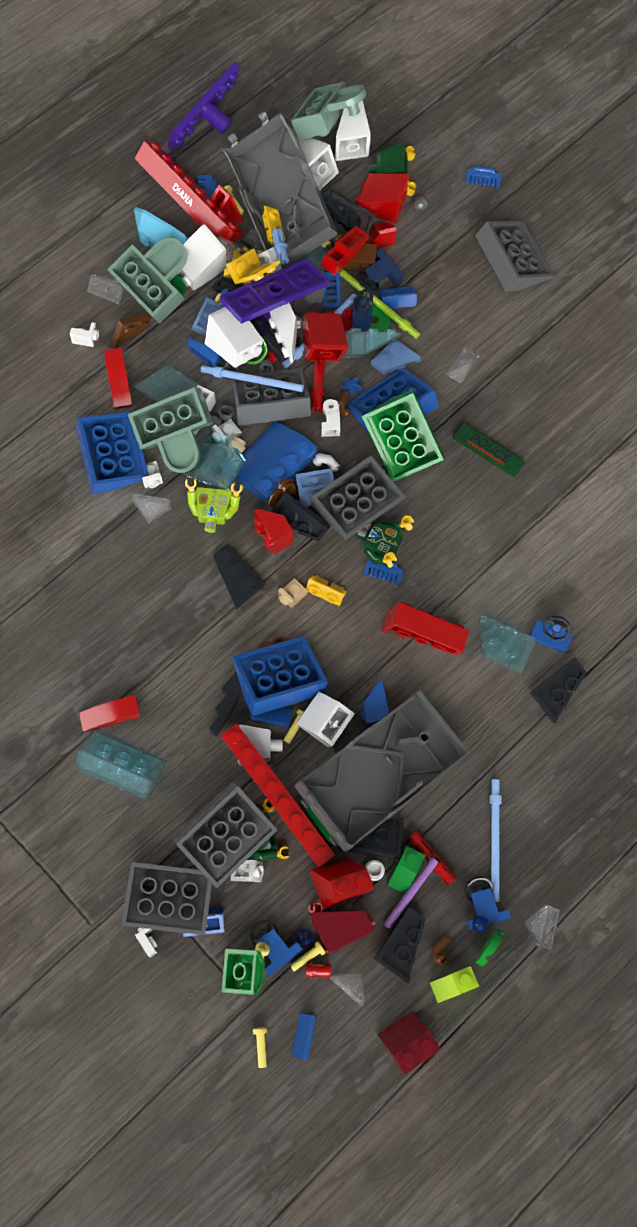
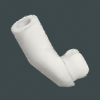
M318 453L313 458V463L316 466H321L322 463H325L332 468L333 472H336L341 467L331 455Z

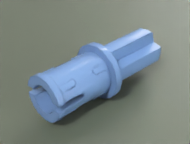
M276 228L272 231L273 247L276 251L277 259L281 262L279 265H284V260L286 264L289 263L286 250L287 243L284 241L282 229Z

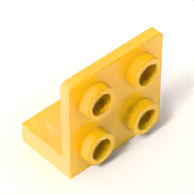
M253 248L230 261L226 266L235 284L243 282L245 285L253 281V279L254 281L262 279L265 272L268 274L276 270L275 266L281 262L278 259L262 265Z

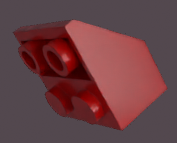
M260 509L254 510L255 518H253L255 525L253 527L256 533L264 538L263 544L268 551L271 550L274 555L293 545V530L284 515Z

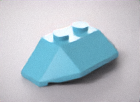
M135 207L134 213L139 239L145 246L153 247L158 241L168 237L176 238L182 244L189 239L170 224L144 209Z

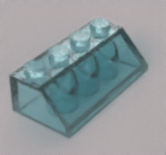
M95 730L78 750L74 769L147 800L155 789L167 761Z

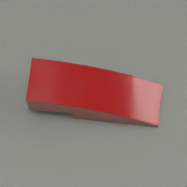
M355 226L337 240L334 248L324 255L321 266L333 275H336L358 253L370 235Z
M122 348L104 350L114 409L133 406Z
M135 695L107 702L79 713L83 732L141 718Z

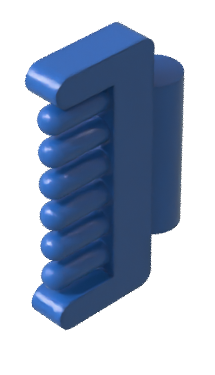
M475 166L474 170H467L465 183L467 185L469 182L473 184L475 178L476 185L479 179V185H482L483 181L484 186L487 183V186H495L498 189L501 174L495 173V168Z
M198 175L197 186L204 189L205 194L211 198L218 187V181L212 180V175Z
M367 560L364 575L367 576L369 572L370 577L373 575L376 578L378 575V579L382 578L383 581L387 577V582L391 580L392 583H395L396 580V585H400L404 570L397 568L398 562L392 561L393 566L388 568L384 565H374L370 560Z

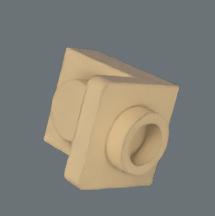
M294 578L284 588L278 590V599L283 605H288L292 608L308 594V591Z

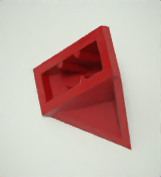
M219 184L211 199L216 202L219 209L224 210L228 214L227 217L235 223L244 222L232 195Z
M388 221L372 224L369 232L370 237L366 244L377 245L376 249L395 245L396 227Z

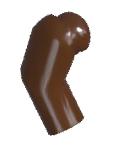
M343 391L338 400L339 414L345 418L349 417L351 411L350 408H346L350 397L348 391Z
M443 934L432 946V959L439 966L447 963L444 948L451 942V939L446 934Z

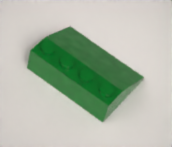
M414 388L391 398L362 415L364 423L393 482L444 460V453Z

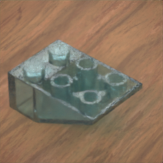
M352 328L350 331L345 332L348 349L342 358L362 357L402 336V333H396L395 329H387L385 332H379V329H368V331L361 332L360 328Z
M198 443L200 448L199 463L193 470L182 475L229 491L245 461L244 456L237 448L225 444Z

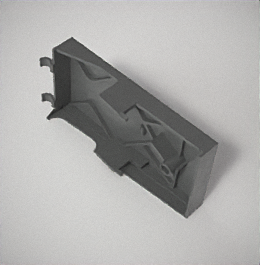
M263 111L258 115L262 121L261 127L241 141L232 133L227 137L232 147H222L221 150L225 153L241 188L239 192L265 250L272 248L274 245H271L267 240L266 231L268 229L265 228L262 219L263 211H265L264 206L278 209L289 263L286 264L284 260L285 264L281 265L282 269L338 235L290 121L282 113L270 120L266 112Z
M419 690L379 722L352 740L345 748L300 780L294 787L303 797L301 803L306 809L310 807L331 834L329 839L333 845L336 846L338 844L346 852L470 752L423 692Z

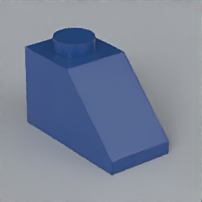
M382 681L377 683L364 702L362 710L359 711L361 722H365L366 727L374 725L389 714Z

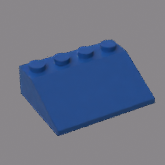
M405 368L391 374L346 404V407L351 409L352 415L369 435L370 433L362 415L414 388L426 415L439 406L435 390Z
M132 411L77 418L76 432L91 494L110 492L143 481V477L149 476L143 451L139 447L128 414L132 413Z
M276 421L227 470V473L240 484H243L248 491L268 507V501L271 495L278 489L279 483L287 478L293 481L295 474H300L313 461L317 454V446L305 436Z
M305 636L232 656L241 689L252 716L314 698L318 692L325 694L328 681Z

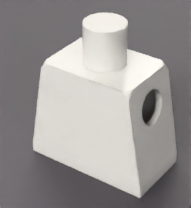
M239 725L265 762L270 761L271 751L282 752V740H271V730Z

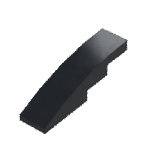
M237 672L222 687V693L226 696L215 708L219 717L209 728L210 733L217 737L229 720L242 694Z

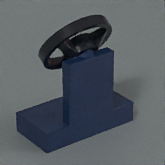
M382 249L376 252L375 263L365 269V272H359L357 275L359 284L372 292L378 290V282L385 277H388L396 287L402 284L403 273Z
M369 289L361 290L357 297L353 298L352 333L370 334L373 293Z

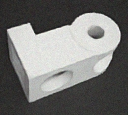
M328 399L323 404V416L326 422H322L321 435L322 437L340 436L339 404L334 399Z

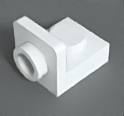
M91 322L89 331L83 328H71L70 336L72 343L94 347L95 340L97 341L99 338V330H97L96 323Z
M231 419L219 427L216 424L212 426L214 440L217 443L220 442L224 447L228 445L229 439H232L233 436L239 437L242 435Z
M157 461L146 463L149 476L142 478L144 487L155 488L163 483Z
M246 860L231 874L230 881L262 882L264 875L263 863L256 860Z
M138 928L139 933L135 936L148 957H152L157 953L154 949L157 947V944L152 936L147 937L146 935L154 929Z

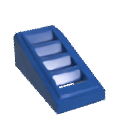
M322 272L328 280H336V282L328 283V286H336V289L322 288L323 308L340 307V272L336 275H333L331 272ZM326 293H337V295L326 296ZM327 299H337V302L327 303Z
M191 338L187 339L188 350L210 367H219L222 361L220 355L201 342Z

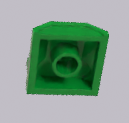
M225 949L222 992L257 995L263 985L265 963L260 951Z

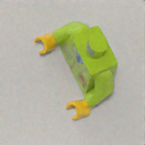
M194 478L193 486L188 485V479H186L185 485L189 489L187 491L188 505L193 515L198 517L199 522L205 523L204 530L206 532L214 533L216 531V524L224 525L226 520L230 519L237 512L240 502L239 493L244 489L243 484L240 485L239 491L235 489L236 482L232 484L231 490L197 487L194 490L197 484L196 479Z

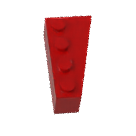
M399 602L387 611L381 632L388 633V630L396 632L397 637L403 639L404 637H412L415 643L421 645H428L430 643L432 648L453 655L463 652L469 630L464 629V626L457 623H449L440 616L434 617L426 610L412 608V605L406 602Z

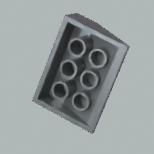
M487 221L475 235L506 292L519 291L554 277L524 221Z
M302 367L250 375L304 385L303 392L231 378L238 426L311 416L310 397Z
M370 456L311 497V506L326 523L331 525V528L347 540L406 497L374 458Z
M231 782L185 825L172 840L209 881L218 888L277 829L239 786Z
M131 862L122 926L205 935L213 884L200 870Z

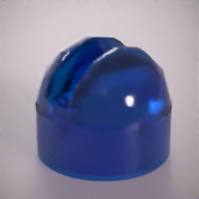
M477 916L472 921V928L477 933H483L488 930L489 921L484 916ZM479 919L486 927L483 928L476 921Z
M301 929L297 933L296 940L301 946H307L312 942L313 935L308 929ZM304 932H307L308 935L306 937L305 943L301 942V939L303 937Z

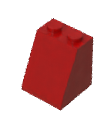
M369 174L367 180H364L361 190L363 191L361 194H358L356 203L376 214V218L396 224L407 197L410 175Z
M316 311L305 313L302 319L304 361H314L316 359L319 361V359H322L324 361L339 362L348 349L341 314H335L334 312L318 313Z
M347 857L309 870L323 910L358 898L374 889L367 868Z

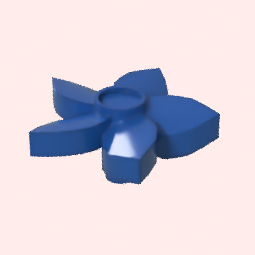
M345 377L346 384L341 387V390H348L350 397L354 395V391H362L361 386L358 384L359 377L353 378L352 381L350 378Z

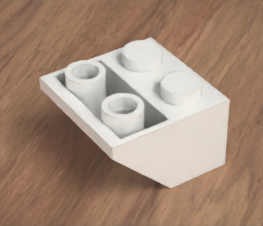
M318 692L296 724L325 746L331 747L355 713L340 702Z

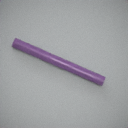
M434 858L429 860L383 923L389 929L438 864V861Z

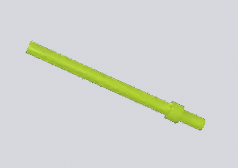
M344 269L340 272V276L359 292L365 289ZM373 294L372 303L399 324L400 329L404 332L407 331L415 339L420 336V333L411 326L407 319L400 317Z

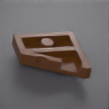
M143 312L120 319L111 340V346L116 349L146 330L151 315L148 312Z

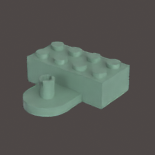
M343 81L315 88L291 119L298 140L304 138L309 140L317 135L322 137L329 134L336 121L341 117L344 108H348L350 116L360 113L357 103L366 97L365 87L363 85L346 87Z
M168 237L161 239L144 256L132 244L107 269L159 324L185 299L170 283L182 270L187 261L186 248L176 238Z
M196 387L128 414L140 449L148 450L158 446L166 466L177 473L189 472L197 466L200 460V448L194 431L214 424L201 388Z

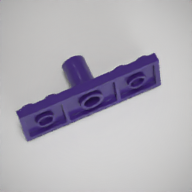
M234 62L172 130L167 146L171 151L176 147L180 148L185 141L184 138L191 136L195 130L194 127L202 118L221 134L229 128L232 120L214 104L217 101L220 103L225 97L224 93L227 90L230 92L234 87V81L239 76L237 72L240 66Z
M307 258L265 276L260 280L221 295L220 302L241 324L261 315L268 320L271 318L270 311L328 286L329 280Z

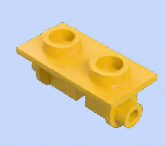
M264 206L265 211H263L262 219L265 228L268 229L266 231L268 242L274 245L272 231L276 228L282 229L285 241L278 209Z
M312 575L309 578L306 590L315 596L340 606L347 592L344 590V587L334 583L329 587L327 586L329 581L318 575Z

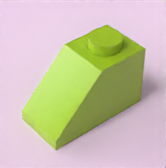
M471 966L430 982L437 1003L479 987Z

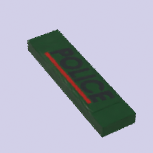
M463 423L453 438L514 478L525 463V461Z

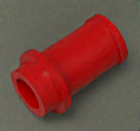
M310 961V964L306 963L305 976L310 979L312 977L331 978V964H312V961Z

